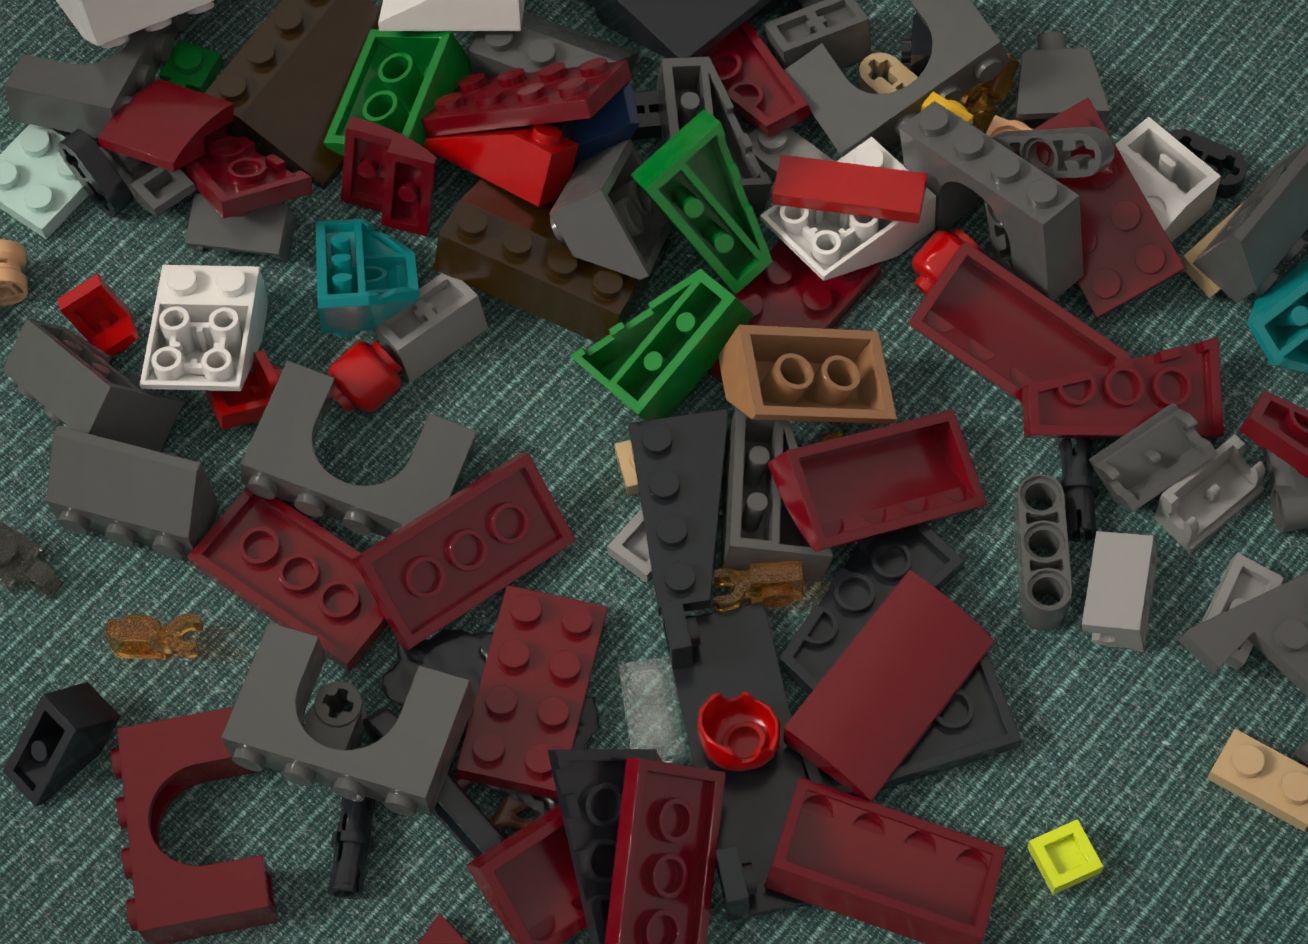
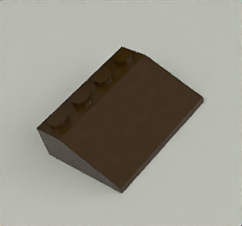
M281 0L204 93L234 103V121L225 125L227 127V135L234 137L244 136L255 143V151L264 157L271 154L276 155L286 162V169L292 173L300 170L312 177L314 185L325 190L343 168L344 156L328 149L324 144V140L370 29H379L378 21L381 10L369 0Z
M482 178L460 199L439 232L434 270L452 278L463 280L467 285L596 343L610 334L609 329L622 321L626 324L668 250L671 240L666 238L650 275L639 280L574 257L567 244L561 243L556 238L550 224L551 216L549 213L557 200L538 207Z

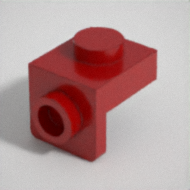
M98 273L57 299L62 314L85 339L110 356L125 351L139 337L131 310Z
M264 350L253 352V372L248 373L241 391L206 390V398L222 430L261 420L282 373L279 366L271 365Z

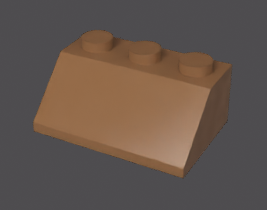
M739 325L718 355L726 400L751 419L893 424L897 420L878 331Z

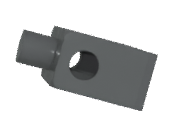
M1050 31L1040 35L1037 39L1038 50H1027L1022 53L1014 120L1023 122L1031 129H1035L1082 100L1089 98L1106 127L1109 107L1091 51L1086 48L1067 49L1065 35L1061 32Z

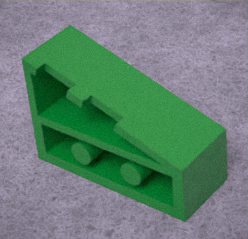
M703 109L630 176L716 276L736 295L773 261L754 210L748 202L740 181L742 178L738 167L733 162L728 149L722 124Z
M701 268L649 302L650 308L626 324L621 321L610 328L608 336L587 350L582 347L570 355L573 360L646 421L670 417L717 361L719 353L739 325H747L754 316L743 303Z

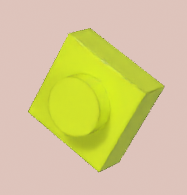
M1078 819L1036 837L1028 843L1027 848L1052 895L1100 874L1104 867Z

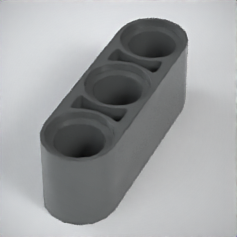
M1045 474L1030 475L1020 484L1013 515L1019 601L1022 618L1028 626L1035 630L1050 631L1059 627L1065 620L1072 594L1065 497L1061 484L1055 478ZM1041 501L1047 504L1049 509L1035 510L1027 503ZM1044 547L1054 555L1047 558L1039 557L1031 549ZM1039 594H1048L1054 597L1058 603L1050 606L1043 605L1037 602L1034 597Z

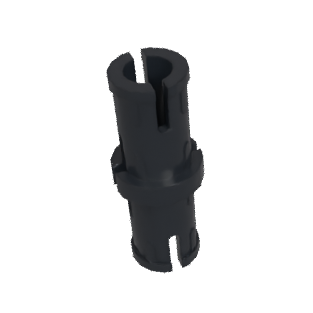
M1065 438L1059 442L1062 480L1059 483L1063 488L1065 497L1068 540L1081 542L1079 524L1082 522L1085 540L1090 541L1095 539L1096 531H1098L1094 498L1099 494L1098 481L1093 478L1092 464L1089 461L1091 458L1092 441L1090 439L1076 438L1077 455L1075 456L1074 448H1072V439Z
M342 797L338 829L332 833L330 843L331 847L334 848L332 873L327 890L330 895L334 894L335 897L343 899H358L363 895L368 853L373 851L374 837L371 836V824L375 799L365 797L363 801L358 802Z

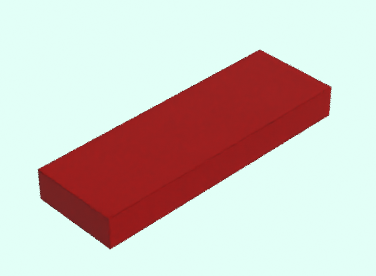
M781 155L772 192V204L919 223L927 186V173Z

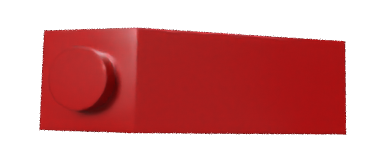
M548 124L433 136L425 139L424 144L425 149L538 207L559 198L571 177L579 146L578 143L562 136L560 129Z

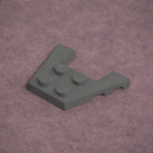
M1308 573L1188 629L1177 640L1213 673L1248 639L1308 697ZM1308 738L1294 752L1307 767Z

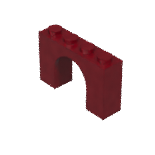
M234 707L117 728L119 747L111 749V760L116 779H122L124 797L116 799V809L120 827L122 830H128L129 847L122 848L121 859L126 879H133L135 897L127 899V916L132 932L138 931L147 944H168L278 923L272 873L263 855L211 865L191 866L172 860L161 850L160 827L162 819L168 807L181 793L201 783L257 773V771L245 769L234 763L221 738Z

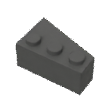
M710 57L661 59L656 88L662 144L664 145L705 109L722 124L726 135L724 138L733 162L738 167L742 178L740 181L749 204L753 210H765L772 183L766 171H762L752 151L753 144L748 134L743 133L733 113L734 106Z
M26 319L2 370L19 384L17 390L22 395L39 401L46 407L44 413L51 419L66 424L72 430L161 452L184 404V401L172 394L165 396L141 389V375L139 373L132 372L129 378L122 375L109 364L112 356L67 328L32 319Z
M738 408L735 409L727 432L720 571L822 582L833 558L831 548L815 552L806 541L789 514L767 463L787 450L798 448L790 421L754 420Z

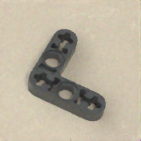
M1097 127L1005 131L991 137L1014 153L1020 151L1021 158L1053 179L1092 176L1106 169L1114 158L1112 139L1105 131ZM1039 141L1045 142L1053 150L1054 162L1052 166H1046L1038 159L1036 147ZM1085 145L1086 149L1094 150L1095 158L1092 159L1088 154H1077L1071 157V151ZM985 201L995 261L1013 274L1011 247L1007 232L996 213Z

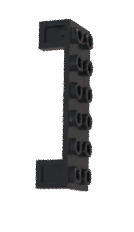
M681 598L661 602L663 631L693 766L726 772L715 866L727 920L729 922L811 905L808 902L764 887L800 777L806 779L801 755L783 743L784 726L792 717L765 606L759 603L699 616H685ZM720 692L725 698H734L743 692H748L753 698L771 706L781 723L780 746L774 757L764 766L745 771H731L720 768L708 759L698 737L699 709L711 695Z

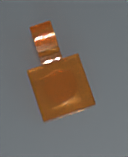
M1009 52L1007 54L1011 62L1003 66L999 75L988 82L979 83L966 92L961 99L966 110L974 115L973 121L976 120V128L985 134L995 116L994 103L1005 101L1012 88V81L1020 64Z
M802 560L750 564V570L737 571L730 568H721L713 572L714 586L729 585L734 589L730 595L715 596L717 611L739 608L747 598H751V604L763 603L768 607H783L791 604L793 601L803 600Z
M130 614L125 619H108L105 639L116 658L167 659L168 654H178L185 658H193L200 655L201 649L196 641H182L181 639L187 631H203L204 624L201 618L195 614L180 615L167 626H162L160 620H155L147 615Z

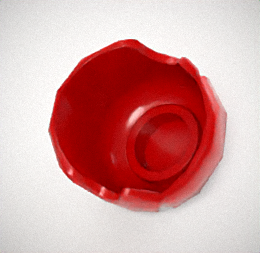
M720 692L711 695L699 709V740L708 759L720 768L731 771L759 768L770 761L779 749L781 726L779 719L770 705L753 698L750 693L743 692L738 697L725 698Z

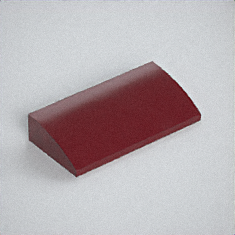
M966 241L959 246L907 324L1022 404V388L1028 384L1087 369L1092 370L1108 366L1115 362L1127 360L1131 356Z
M954 410L787 450L767 462L789 514L815 552L988 505Z
M909 570L784 726L783 743L862 799L872 802L994 645V639L952 600L916 573Z
M657 753V761L662 762L661 758ZM560 805L555 806L466 865L484 897L516 944H561L587 926Z
M800 777L764 887L925 944H981L1006 848Z

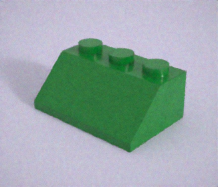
M370 29L324 140L325 146L344 156L346 126L351 116L391 129L424 147L425 139L430 137H426L421 119L436 106L435 101L454 91L458 87L457 82L470 75L472 71L470 60L453 32L379 31V29ZM429 151V152L432 153L435 157L438 158V155H437V154H435V153Z

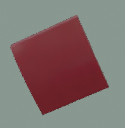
M157 79L136 93L130 103L124 104L115 113L98 136V146L174 172L205 155L204 137L234 121V103Z
M351 116L345 131L341 201L381 211V225L427 237L430 231L437 157L400 133L373 122Z

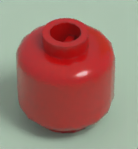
M955 228L952 232L945 230L936 231L913 257L912 267L919 276L915 280L914 285L924 295H927L964 241L984 254L982 248L958 228Z
M377 340L371 345L365 341H357L329 367V376L335 378L333 398L347 412L357 407L364 413L372 414L400 389L401 378L398 373L403 367Z

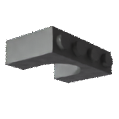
M908 0L931 32L932 52L929 62L920 76L911 84L898 91L886 94H873L858 89L848 81L822 43L784 70L804 97L810 111L842 157L870 137H873L882 147L887 149L901 139L899 128L921 112L922 104L932 92L947 100L959 102L966 92L979 83L994 79L1002 71L1003 66L1011 62L1001 41L971 0Z
M184 12L172 17V23L159 30L145 31V29H141L129 34L128 43L120 52L106 60L92 64H69L22 54L4 85L12 120L70 133L80 129L90 137L98 138L115 113L124 104L130 103L136 93L155 81L158 68L162 61L169 59L173 41L179 30L186 28L190 14ZM65 14L67 26L75 27Z
M933 101L899 128L904 167L909 171L927 173L926 187L936 195L935 226L941 230L949 228L978 204V194L993 209L1007 232L1011 247L1012 269L1015 276L1052 301L1057 299L1084 276L1080 199L1078 194L936 101Z
M287 360L241 462V484L246 485L247 489L253 494L265 499H274L276 496L292 502L298 510L310 516L322 517L324 514L342 521L346 528L358 534L369 535L372 532L388 537L456 493L473 452L477 431L429 413L412 456L400 473L385 482L375 485L362 486L343 482L323 468L313 448L315 439L333 400L335 378Z
M268 623L221 737L232 757V761L252 771L260 772L263 770V767L281 771L286 779L302 786H313L314 781L333 787V791L336 794L352 801L361 802L365 797L384 802V806L399 815L413 817L416 812L432 816L475 701L470 680L418 666L400 716L393 728L383 738L360 749L337 750L329 748L312 739L304 729L305 710L326 659L320 639L315 635Z

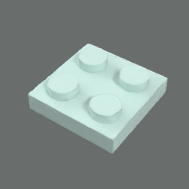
M29 124L0 154V209L47 239L89 195L58 151L57 144L65 139V137L51 128Z

